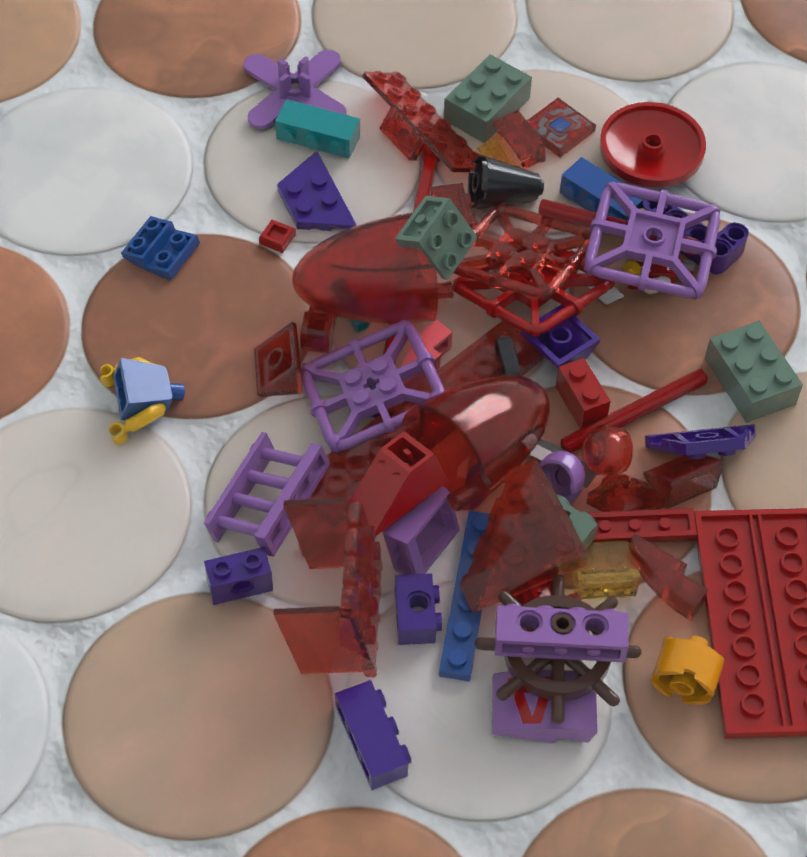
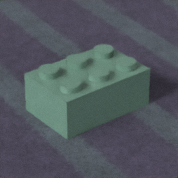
M490 54L445 98L444 121L486 144L530 99L532 77Z
M760 320L710 338L705 360L746 423L797 404L803 384Z

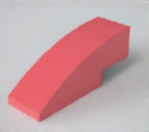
M436 319L424 329L420 337L427 352L433 356L435 360L434 367L438 373L440 371L441 357L452 348L453 332ZM412 346L407 352L401 367L416 361L417 356ZM422 372L402 382L405 388L417 390L428 380L425 373Z

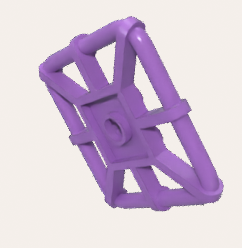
M614 181L607 183L601 194L595 219L590 224L591 235L585 255L584 270L588 275L636 286L641 291L649 289L696 300L703 296L708 282L711 262L716 257L717 249L715 243L720 224V209L714 204L711 205L706 202L668 194V191L663 189L659 192ZM627 196L657 202L656 212L636 208ZM611 199H615L628 215V225L606 220ZM665 204L696 211L684 218L663 214ZM705 220L709 221L704 243L683 238L684 230ZM604 233L624 237L622 246L597 257L600 241ZM651 235H655L658 241H653L649 238ZM679 251L698 254L701 257L696 279L678 259ZM624 257L644 262L641 276L605 268V266ZM651 263L671 268L685 286L648 278Z
M401 320L358 340L353 338L349 340V344L315 358L309 363H304L300 369L302 383L311 403V414L317 419L325 442L331 451L339 454L386 433L391 435L396 432L395 429L431 414L439 408H443L447 402L445 389L434 367L435 360L427 352L417 329L408 320ZM395 336L384 355L366 362L361 350ZM409 339L417 359L397 369L394 362ZM352 354H355L360 365L342 374L321 369ZM424 372L433 392L426 393L405 388L402 381ZM314 380L341 386L343 393L327 401H322ZM376 384L375 389L371 390L370 388H368L369 386ZM403 401L422 404L390 418L387 411L388 408ZM349 405L351 413L339 434L335 435L328 414ZM380 412L383 422L354 434L361 420Z

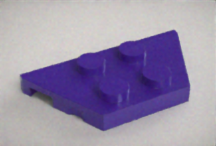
M318 152L313 153L277 184L278 193L297 229L331 231V227H345L348 229V232L356 231V223Z
M755 424L645 435V447L686 456L689 455L691 459L707 457L706 453L716 452L720 456H730L736 454V450L746 449L756 437Z

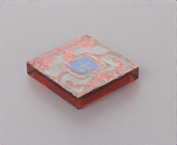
M556 98L525 121L522 126L524 132L560 158L595 132L596 124L560 98Z

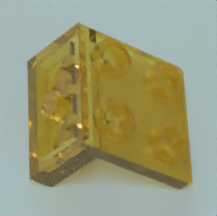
M628 541L591 542L575 563L569 560L574 598L585 600L604 599L610 596L615 598L636 597L640 583L639 568L632 567Z

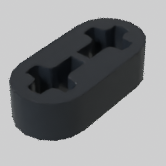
M511 337L495 338V353L504 386L520 385V368Z

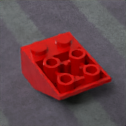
M403 431L379 450L345 509L376 537L381 532L387 530L403 515L412 511L416 505L429 495L435 493L449 480L435 454Z

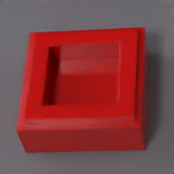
M272 219L259 236V244L284 253L295 237L296 229Z

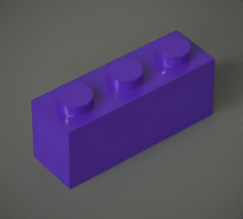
M369 680L336 692V710L371 790L408 777V764L412 762L411 756L405 744L400 746L396 737L399 735V730L392 716L387 717L384 710L387 705L380 689L375 690L372 681Z

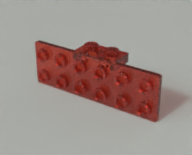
M381 71L363 73L362 77L390 106L379 129L408 160H417L426 144L450 171H475L476 165H471L474 157L480 154L473 151L467 145V141L451 128V124L436 113V108L421 97V93L406 81V77L403 74Z

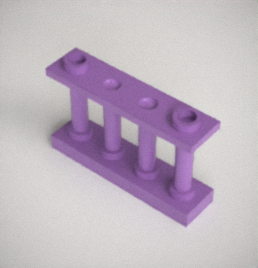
M261 432L204 521V525L213 541L219 542L226 530L254 536L260 548L265 547L266 554L274 557L330 465L322 445L311 443L306 453L300 456L275 450L268 434ZM270 461L296 467L289 478L263 473ZM256 483L282 489L277 500L274 502L249 496ZM241 506L268 513L260 525L234 519Z

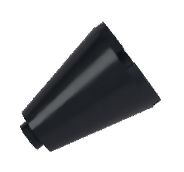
M476 155L472 160L471 165H476L474 173H469L467 188L469 202H474L471 206L472 209L535 201L539 195L543 194L544 181L535 172L484 155Z

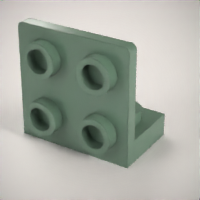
M434 196L424 197L395 237L400 247L421 249L441 278L445 280L451 277L477 239L476 234L450 198Z

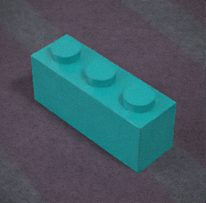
M286 99L275 120L276 139L349 159L360 138V118Z

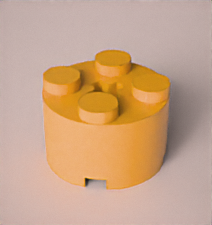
M690 636L689 639L665 637L653 670L651 683L657 691L669 698L674 693L683 696L681 701L683 703L692 705L707 704L715 694L724 664V657L708 647V641L700 636Z

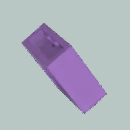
M441 486L435 493L429 495L416 505L412 511L403 515L387 530L383 531L384 540L395 571L403 575L425 574L460 531L450 492Z

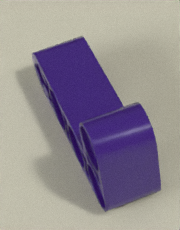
M643 200L642 208L647 211L656 212L658 203ZM666 204L664 206V215L684 218L689 215L678 207ZM736 222L730 223L717 234L715 243L717 252L716 257L711 262L710 273L721 274L725 272L743 255L749 235L745 225ZM699 223L684 230L683 235L696 238L699 242L704 243L707 226ZM680 252L696 264H700L701 257L698 254L691 255Z

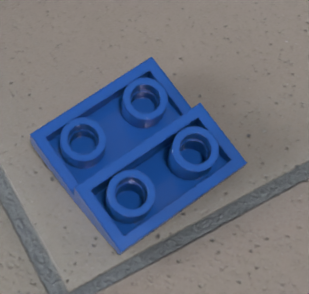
M150 216L123 249L121 255L131 263L152 274L172 280L200 244V241L196 234L176 230L172 221Z

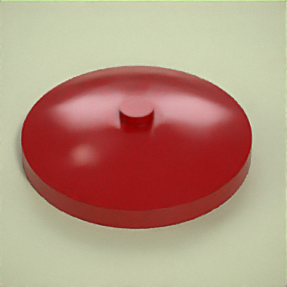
M639 102L618 109L606 120L600 136L601 156L610 170L620 178L644 187H670L688 180L701 167L706 151V138L697 121L679 108L658 102Z

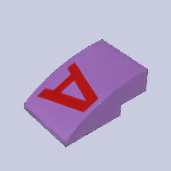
M542 669L537 673V675L551 680V670ZM564 670V681L579 678L574 671ZM509 671L493 674L492 735L555 743L558 738L589 743L596 735L597 700L594 690L580 698L564 701V722L556 725L551 720V700L535 696L522 687L504 701L499 700L496 697L497 690L509 681L512 676Z

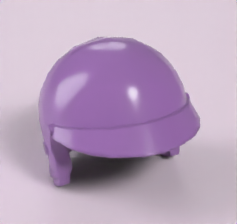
M555 451L543 458L534 469L532 476L535 477L536 489L541 497L548 490L554 495L559 494L565 497L572 504L583 491L585 470L580 459L568 451Z

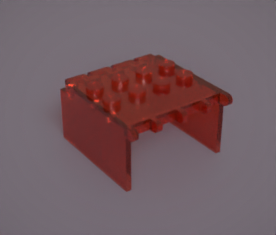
M347 497L284 500V509L309 569L343 568L342 583L344 586L342 587L341 608L340 606L274 609L273 615L300 673L363 672L366 677H376V656L379 644L377 641L378 623L380 622L379 603L382 591L381 571L383 570V563L381 560L380 542H375L374 525H369L362 503H349Z

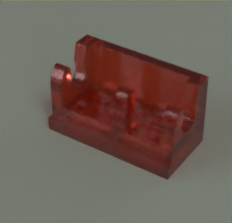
M519 110L493 122L494 128L498 130V136L504 137L517 154L518 159L522 161L529 158L521 163L523 168H529L539 162L546 161L545 143Z

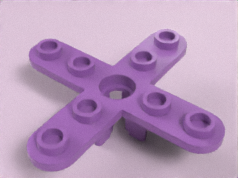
M323 50L309 61L308 57H304L299 61L297 71L294 74L290 72L288 62L281 58L278 59L277 64L261 54L248 56L244 60L245 72L274 90L249 111V125L255 129L270 127L275 123L286 99L347 115V109L343 104L315 88L339 68L341 64L340 55L333 50ZM297 83L299 88L291 89V84Z

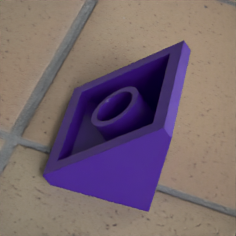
M559 305L550 312L541 316L539 318V323L543 322L544 320H546L547 318H549L565 306ZM573 315L550 331L540 334V337H532L531 334L520 331V334L557 369L559 366L582 358L586 360L601 340Z

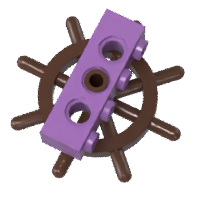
M556 574L552 578V595L536 598L524 605L520 604L507 591L499 593L498 599L504 606L497 605L495 638L479 637L475 640V647L478 650L495 651L494 656H504L506 666L512 678L497 690L496 697L499 700L504 701L522 687L535 696L551 700V720L556 725L564 722V701L580 698L593 690L608 705L615 707L619 704V696L603 680L609 671L611 662H625L626 658H638L642 651L637 645H629L628 612L615 610L618 605V600L615 597H608L594 609L581 600L564 596V577L560 574ZM527 627L532 632H527L523 628ZM521 657L535 659L526 666ZM581 660L597 662L590 670ZM548 664L551 665V680L537 675ZM566 664L579 678L564 681V665Z

